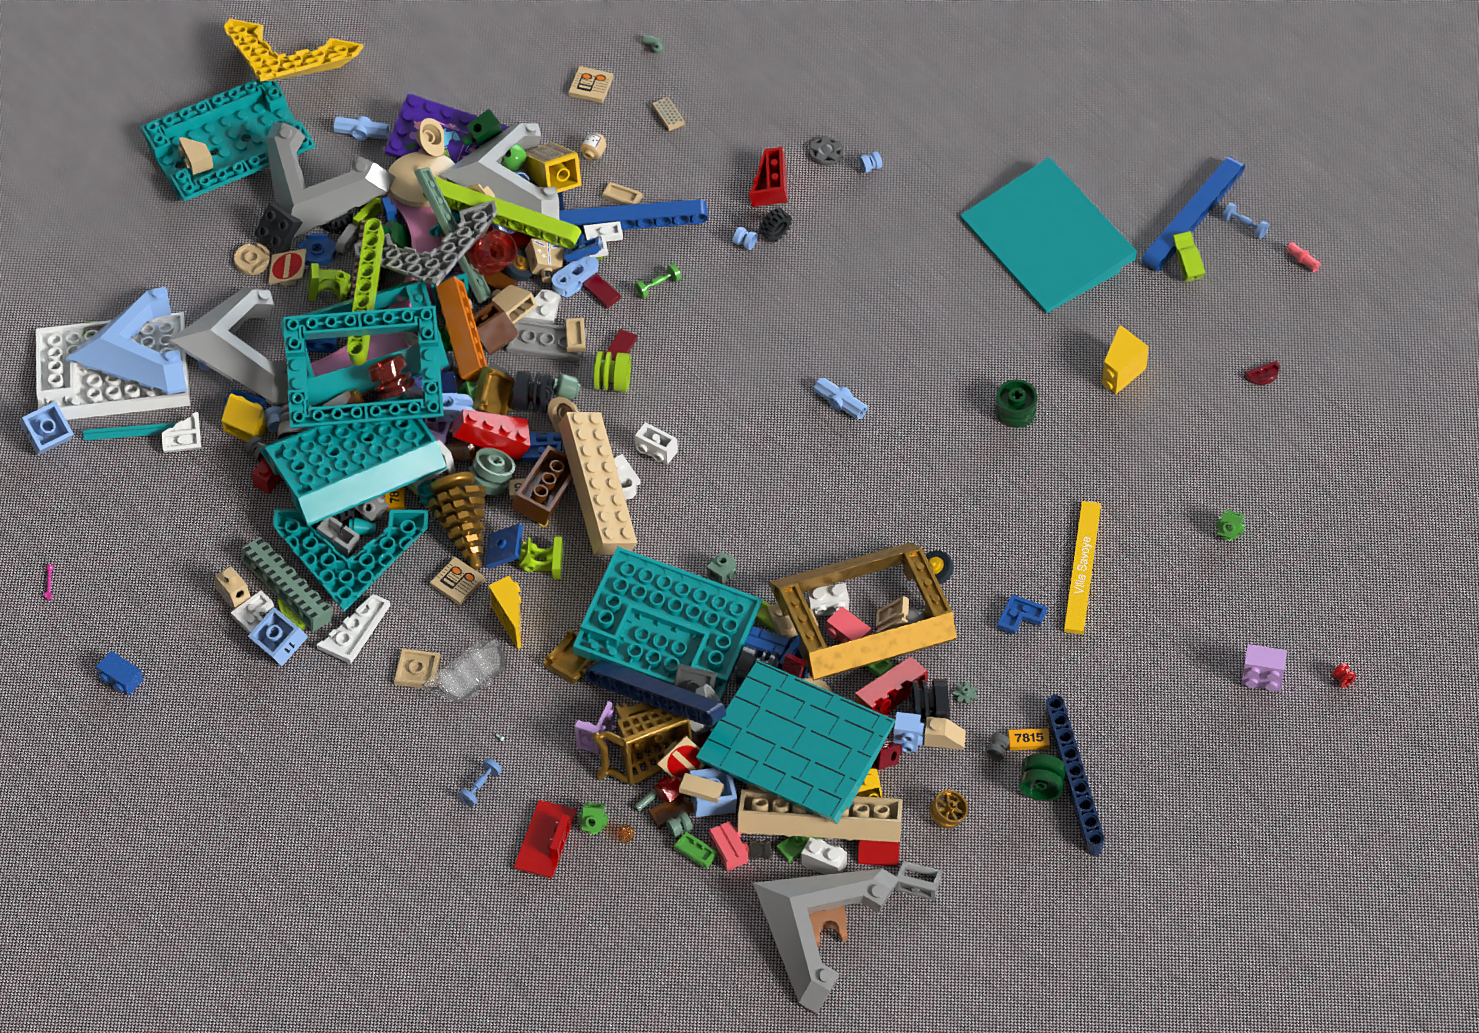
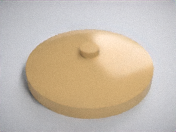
M426 151L404 155L397 159L388 170L389 173L396 177L389 192L397 201L407 206L418 208L431 207L428 200L423 196L424 191L414 172L418 169L429 167L433 176L439 178L441 173L455 163L444 155L436 157L428 154Z

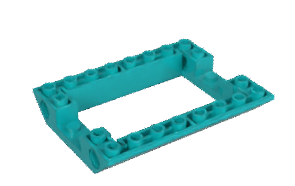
M415 279L377 291L374 310L410 299L412 307L432 305L425 282ZM354 299L302 315L352 312ZM282 320L280 322V326L284 337V325ZM438 330L440 368L449 366V362ZM305 340L309 405L312 407L323 405L347 391L351 392V395H356L422 374L420 347L417 345L368 360L362 365H352L315 377Z
M436 306L283 317L288 372L290 428L444 417ZM419 331L423 399L309 407L305 340Z

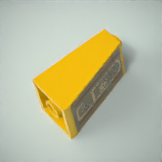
M553 142L525 151L527 160L522 169L539 187H556V191L559 193L581 186L577 152Z

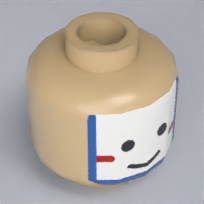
M590 133L585 137L580 149L586 159L596 160L602 156L607 144L601 134Z

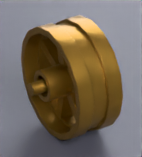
M943 790L930 803L929 812L936 824L940 827L951 829L958 826L966 818L968 805L964 797L958 792ZM955 814L960 815V820H958Z

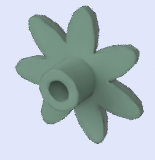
M966 682L964 687L961 684H957L959 690L953 692V695L959 696L957 702H961L965 698L966 703L970 704V698H978L974 694L978 688H970L969 682Z

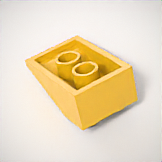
M507 576L488 585L490 602L493 611L517 649L521 648L520 603L522 600L519 595L521 590L516 581L513 582L511 577Z

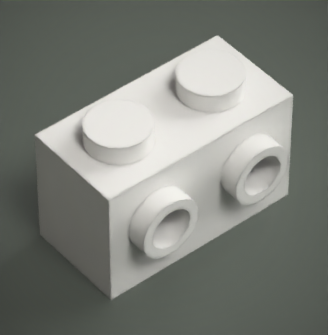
M646 422L635 435L636 449L642 454L653 457L658 462L668 465L678 452L677 438Z
M846 583L823 586L807 591V604L809 609H812L815 617L832 615L842 606L849 611Z
M810 837L802 851V866L825 875L842 873L847 865V852L841 847L826 844L821 839Z

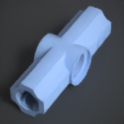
M359 116L357 119L336 117L334 121V132L351 134L358 140H365L367 137L386 140L389 137V124L371 122L365 116Z
M820 378L814 386V392L828 400L833 409L837 411L843 410L857 420H861L865 416L868 406L853 397L848 388L844 386L839 388L825 378Z

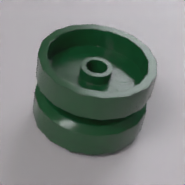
M1019 379L1008 380L1001 384L997 390L995 413L997 419L1002 424L1012 428H1021L1032 423L1036 417L1038 394L1033 385Z
M1032 754L1027 756L1022 763L1019 790L1022 794L1034 800L1052 801L1058 799L1062 795L1066 771L1065 764L1060 759L1051 755Z

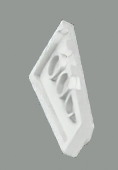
M375 594L371 595L356 609V612L350 618L347 617L343 621V624L338 629H334L328 634V638L320 641L317 644V649L351 664L391 606L390 601Z

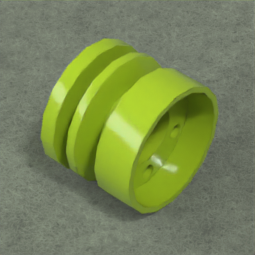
M598 351L593 366L595 390H601L603 382L604 391H608L610 383H613L615 392L627 393L631 375V354L618 352L614 361L612 360L611 352H607L606 359L604 360V351Z

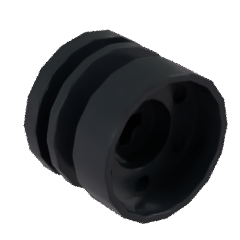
M518 370L514 383V410L527 411L530 403H532L534 412L538 411L540 405L541 412L546 413L552 398L550 373H545L542 380L541 372H537L535 380H532L530 371Z
M745 645L737 666L736 685H742L757 660L779 669V653L773 651L769 658V650H765L760 658L757 647Z
M946 678L933 679L932 686L929 689L925 680L921 682V689H919L918 681H912L910 691L912 714L921 715L923 713L924 720L926 721L929 713L933 712L935 718H946L949 720V694Z

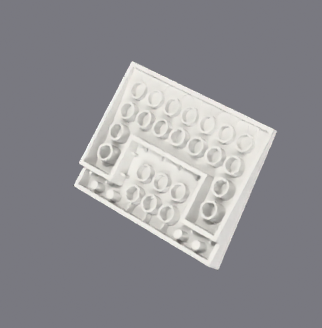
M184 312L153 318L149 323L146 322L141 327L142 330L133 339L130 338V340L159 353L179 349L187 391L174 394H166L161 389L155 387L150 389L139 385V382L133 380L129 382L102 373L99 370L95 371L83 367L81 363L75 361L73 363L66 361L65 358L92 337L88 336L89 334H96L98 332L90 330L82 336L85 327L105 326L112 320L36 329L38 410L56 401L65 419L70 420L190 406L187 353H185V349L178 345L173 346L168 343L172 337L185 329Z

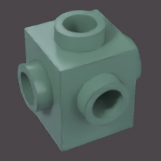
M723 552L713 556L707 566V578L723 585L729 579L732 580L737 573L736 560L731 555H726Z

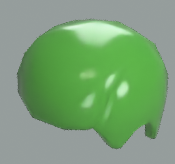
M516 144L510 148L511 156H504V161L502 162V166L511 171L522 168L527 160L523 147L520 144Z

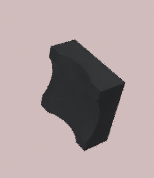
M268 203L254 235L278 253L289 252L292 239L303 222L289 214L279 203Z

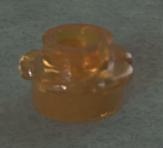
M628 824L619 826L618 835L620 842L628 844L634 838V830Z

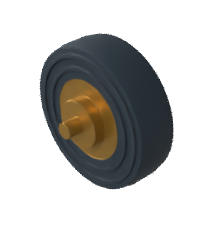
M515 249L505 256L503 268L510 278L517 281H526L532 277L533 273L530 270L525 251Z

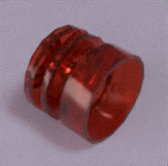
M493 230L480 238L469 249L468 256L472 267L479 274L493 276L514 263L517 258L518 249L514 239L507 232Z
M402 353L387 357L366 370L371 382L381 381L375 387L376 391H382L378 394L380 400L396 397L406 392L416 383L414 378L407 379L411 376L410 371L401 373V370L407 366Z

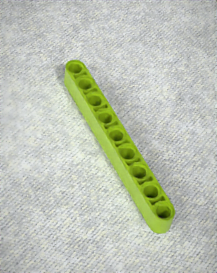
M434 177L449 208L461 211L494 200L497 215L492 223L568 249L575 247L581 234L580 228L576 225Z
M377 218L367 220L364 226L352 312L374 310L385 237L382 224ZM370 335L348 337L347 352L352 364L358 366L366 362Z

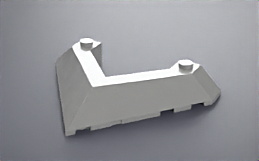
M274 123L266 136L275 201L289 214L303 222L294 237L297 235L301 236L318 225L321 226L348 213V210L356 206L360 207L378 195L386 194L396 178L374 162L358 156L350 172L306 188L297 156V151L305 136L299 129L286 123Z
M538 123L513 124L439 175V178L443 180L449 179L463 187L477 183L482 188L488 186L495 194V198L559 219V198L556 187H537L502 166L504 156H511L510 148L512 146L520 144L525 151L539 146L541 132Z
M495 201L459 211L461 222L457 225L458 229L453 234L450 232L441 241L442 245L438 249L434 248L431 252L424 251L419 253L416 249L404 247V249L398 248L396 244H393L390 234H385L380 266L438 286L458 260L486 233L497 215ZM362 242L354 244L355 254L358 258H360Z
M244 287L168 341L173 346L178 345L185 349V353L204 362L205 365L231 381L235 379L243 384L242 387L251 393H258L265 397L266 402L269 404L286 405L289 403L287 362L270 361L233 335L240 328L241 324L249 318H268L274 305L270 290Z
M873 869L753 883L778 952L785 965L790 983L794 988L797 1001L801 1006L817 1015L838 981L840 974L821 962L809 914L859 903L879 913L900 879L884 869Z

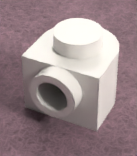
M630 475L619 476L625 500L633 498L637 493L635 478Z

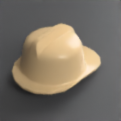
M432 118L424 119L416 133L417 143L428 154L436 157L441 156L444 153V131L442 126Z
M556 397L548 405V415L556 433H560L558 424L566 412H579L577 406L565 397Z

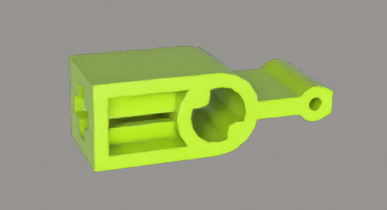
M1191 231L1173 235L1172 238L1177 250V258L1184 281L1189 282L1202 279L1205 275V269L1198 248L1194 244Z

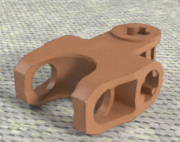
M844 906L809 914L817 947H820V932L824 929L831 928L835 930L841 942L847 941V915Z

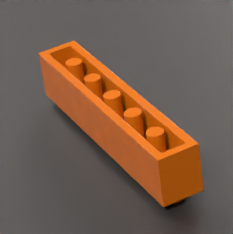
M453 276L436 286L438 292L437 299L441 303V313L446 321L445 328L450 335L449 342L455 353L453 357L458 364V374L462 380L474 383L479 380L481 369L487 366L465 285L461 280Z

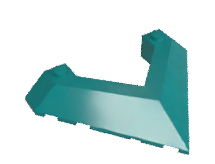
M275 509L273 527L345 612L427 529L428 510H390L389 526L383 530V533L378 538H373L362 547L363 550L355 556L352 555L349 559L339 554L332 544L317 533L315 524L308 526L297 509Z

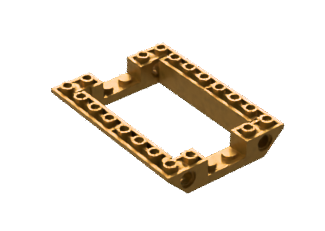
M912 542L769 582V586L783 616L789 615L799 636L800 644L798 649L813 681L957 639L952 609L923 549ZM902 563L907 580L914 579L926 604L923 612L926 620L827 648L802 592L895 567Z

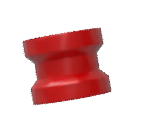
M1343 663L1335 668L1331 676L1339 681V685L1342 688H1345L1354 682L1357 674L1354 671H1350L1347 663Z

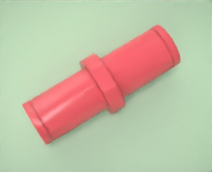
M1294 242L1287 246L1290 249L1286 248V252L1295 257L1298 263H1303L1313 272L1319 269L1318 266L1321 265V262L1309 255L1310 253L1307 250L1304 251Z

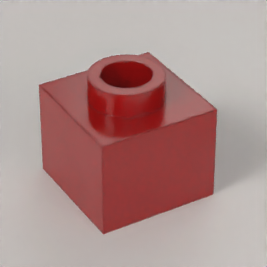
M665 776L654 787L661 801L671 802L682 794L679 792L681 782L678 777Z

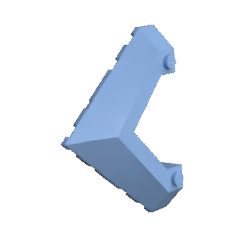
M166 287L147 290L128 308L65 358L68 362L73 363L75 361L81 363L83 367L95 371L99 370L102 373L129 382L131 380L139 382V385L150 389L154 387L161 389L166 394L187 391L179 349L159 353L130 340V338L133 339L142 330L141 327L146 322L149 323L153 318L171 315Z

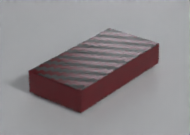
M788 653L785 656L782 671L801 679L805 661Z

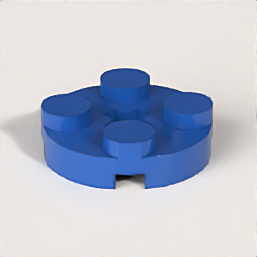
M323 233L310 234L307 236V239L302 240L299 244V250L306 248V266H311V263H317L319 266L329 265L336 254L334 240L328 238V235ZM316 248H320V251L315 252L314 250H316Z

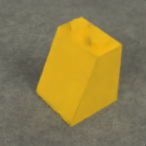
M1123 326L1118 327L1105 358L1102 384L1114 394H1117L1140 375L1147 366L1149 346Z

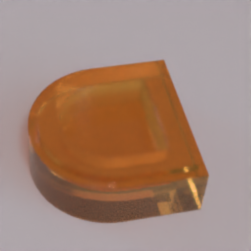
M357 388L350 391L354 404L365 403Z

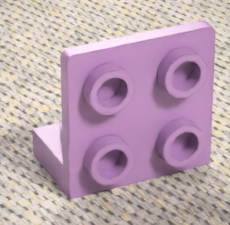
M607 702L597 726L587 721H577L575 725L577 748L596 754L600 753V749L593 740L592 735L595 732H612L614 730L615 721L613 717L615 711L612 708V702Z

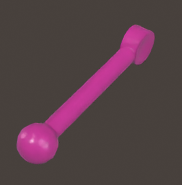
M52 564L46 566L48 571L47 592L44 594L46 600L52 599V593L50 592L51 571L54 569Z

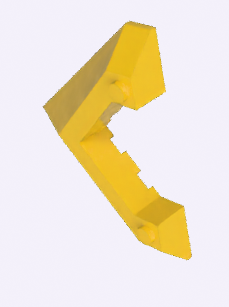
M229 18L223 26L224 31L260 82L277 81L341 68L355 58L363 49V44L329 38L324 46L318 47V50L309 52V49L295 51L294 55L286 56L285 53L278 54L276 51L272 52L271 46L265 40L263 41V25Z

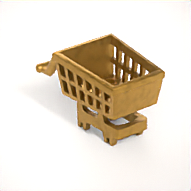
M622 703V708L619 705H615L620 720H617L619 736L609 731L595 732L592 735L593 740L600 749L601 766L596 777L598 780H603L605 776L610 775L632 786L664 771L658 764L651 767L650 761L655 760L657 763L660 760L659 757L665 756L664 751L667 748L664 747V744L666 743L671 745L673 741H680L685 735L692 741L690 720L645 703L631 707ZM606 738L620 745L621 758L626 774L617 769L608 768V747L603 739ZM659 746L661 751L656 753L654 748ZM650 750L652 755L647 757L645 751ZM641 753L643 759L637 761L635 755ZM645 764L648 770L642 772L640 765ZM636 768L638 773L635 776H633L632 769Z

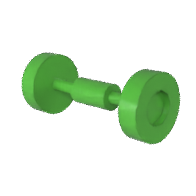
M674 263L668 265V274L660 275L651 280V283L647 285L641 280L635 282L634 286L638 295L642 299L648 297L647 288L655 287L665 282V279L669 277L674 282L681 280V273Z

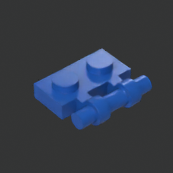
M552 431L547 432V434H536V432H530V447L523 455V462H537L548 445L561 452V433H553Z

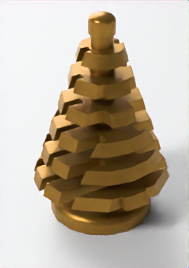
M471 472L454 473L431 483L430 490L433 494L437 495L439 501L432 498L428 502L427 507L431 512H434V516L441 522L440 524L443 529L451 531L447 535L451 540H457L454 545L457 549L463 550L461 555L464 559H469L470 567L476 570L482 567L479 556L483 553V547L478 545L483 543V534L480 533L484 530V523L480 522V520H484L485 516L483 510L485 499L483 497L486 495L485 486H471L475 482L474 475Z

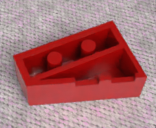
M783 147L764 149L758 166V173L754 177V184L749 191L752 207L788 202L786 158Z

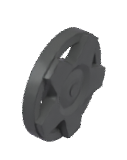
M822 136L811 143L810 156L813 161L820 165L836 164L843 156L842 143L832 137Z

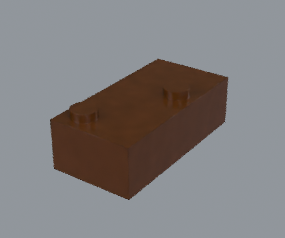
M548 445L516 493L511 509L545 526L573 483L567 455Z

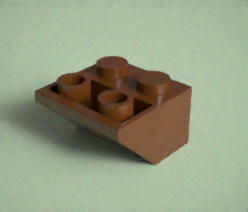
M494 301L473 315L482 349L489 355H492L519 336V332L505 311Z

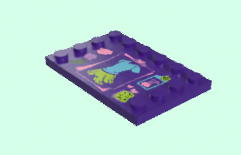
M408 93L385 149V155L399 159L413 152L425 151L417 143L416 133L424 119L432 118L438 121L444 131V153L442 155L450 158L456 164L481 147L476 142L466 147L461 140V137L468 133L466 126L478 116ZM500 124L502 131L510 127L507 125Z

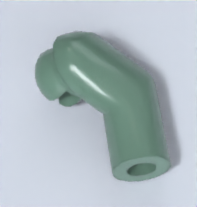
M644 35L643 43L651 45L655 53L663 51L664 46L660 38Z

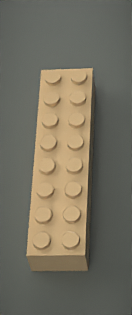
M566 412L558 426L593 554L614 555L617 546L632 551L637 544L601 412Z
M741 790L738 833L900 842L903 799L856 796L850 808L845 809L838 824H835L767 792Z

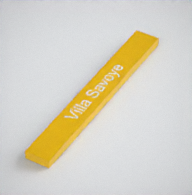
M1082 501L1064 632L1084 634L1101 503Z

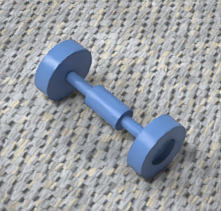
M1232 202L1229 203L1224 210L1222 218L1229 221L1235 216L1243 224L1256 228L1255 237L1263 238L1269 228V223L1263 220L1257 225L1250 218L1235 213L1237 205Z
M486 758L482 763L486 772L472 785V790L461 789L458 793V798L470 807L477 803L478 800L474 792L482 787L487 780L486 777L489 774L498 776L502 771L500 765L490 758Z

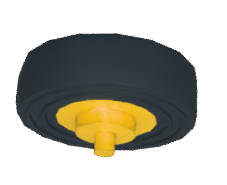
M941 550L927 553L926 557L939 584L946 582L953 574V560L947 553Z

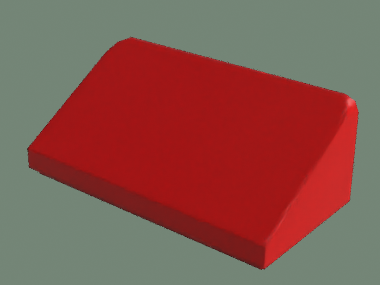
M859 840L858 864L898 867L900 843Z

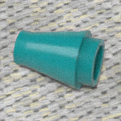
M354 517V519H349L348 528L359 535L375 534L376 523Z

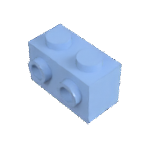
M901 712L896 714L894 743H899L902 746L903 752H917L918 745L923 743L924 723H920L921 715Z

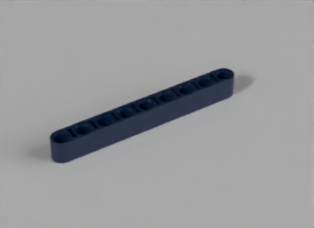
M600 660L585 672L587 680L595 686L710 727L726 716V709L719 701L604 660Z
M1051 695L1046 700V718L1058 759L1063 761L1066 766L1064 779L1085 850L1089 855L1096 856L1103 851L1104 834L1064 700L1059 695Z

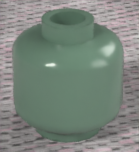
M560 374L557 379H553L552 389H554L556 397H565L568 400H572L579 394L581 385L576 377Z

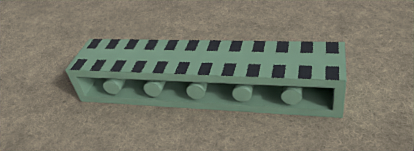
M258 538L242 547L241 560L312 632L331 622L332 608L330 604L324 602L318 592L312 590L306 580L300 578L294 568L288 566L282 556L277 555L272 550L269 543H265L261 538Z

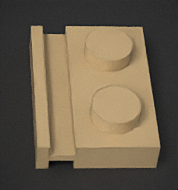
M902 596L877 610L876 627H878V630L875 631V634L898 628L908 623L906 616H908L909 599Z

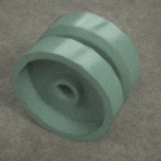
M495 448L480 449L476 453L473 464L468 471L473 473L475 478L472 486H485V494L497 496L503 494L515 471V463L508 454Z

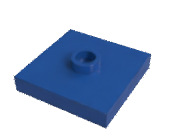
M520 523L489 534L485 563L487 568L491 569L519 559L523 526Z

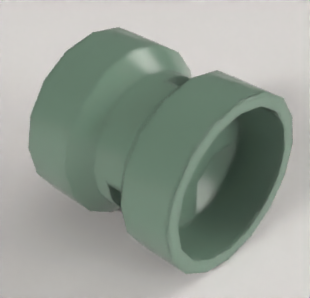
M684 811L679 813L677 817H671L666 820L667 828L673 838L680 836L684 831L688 832L693 829L691 820Z

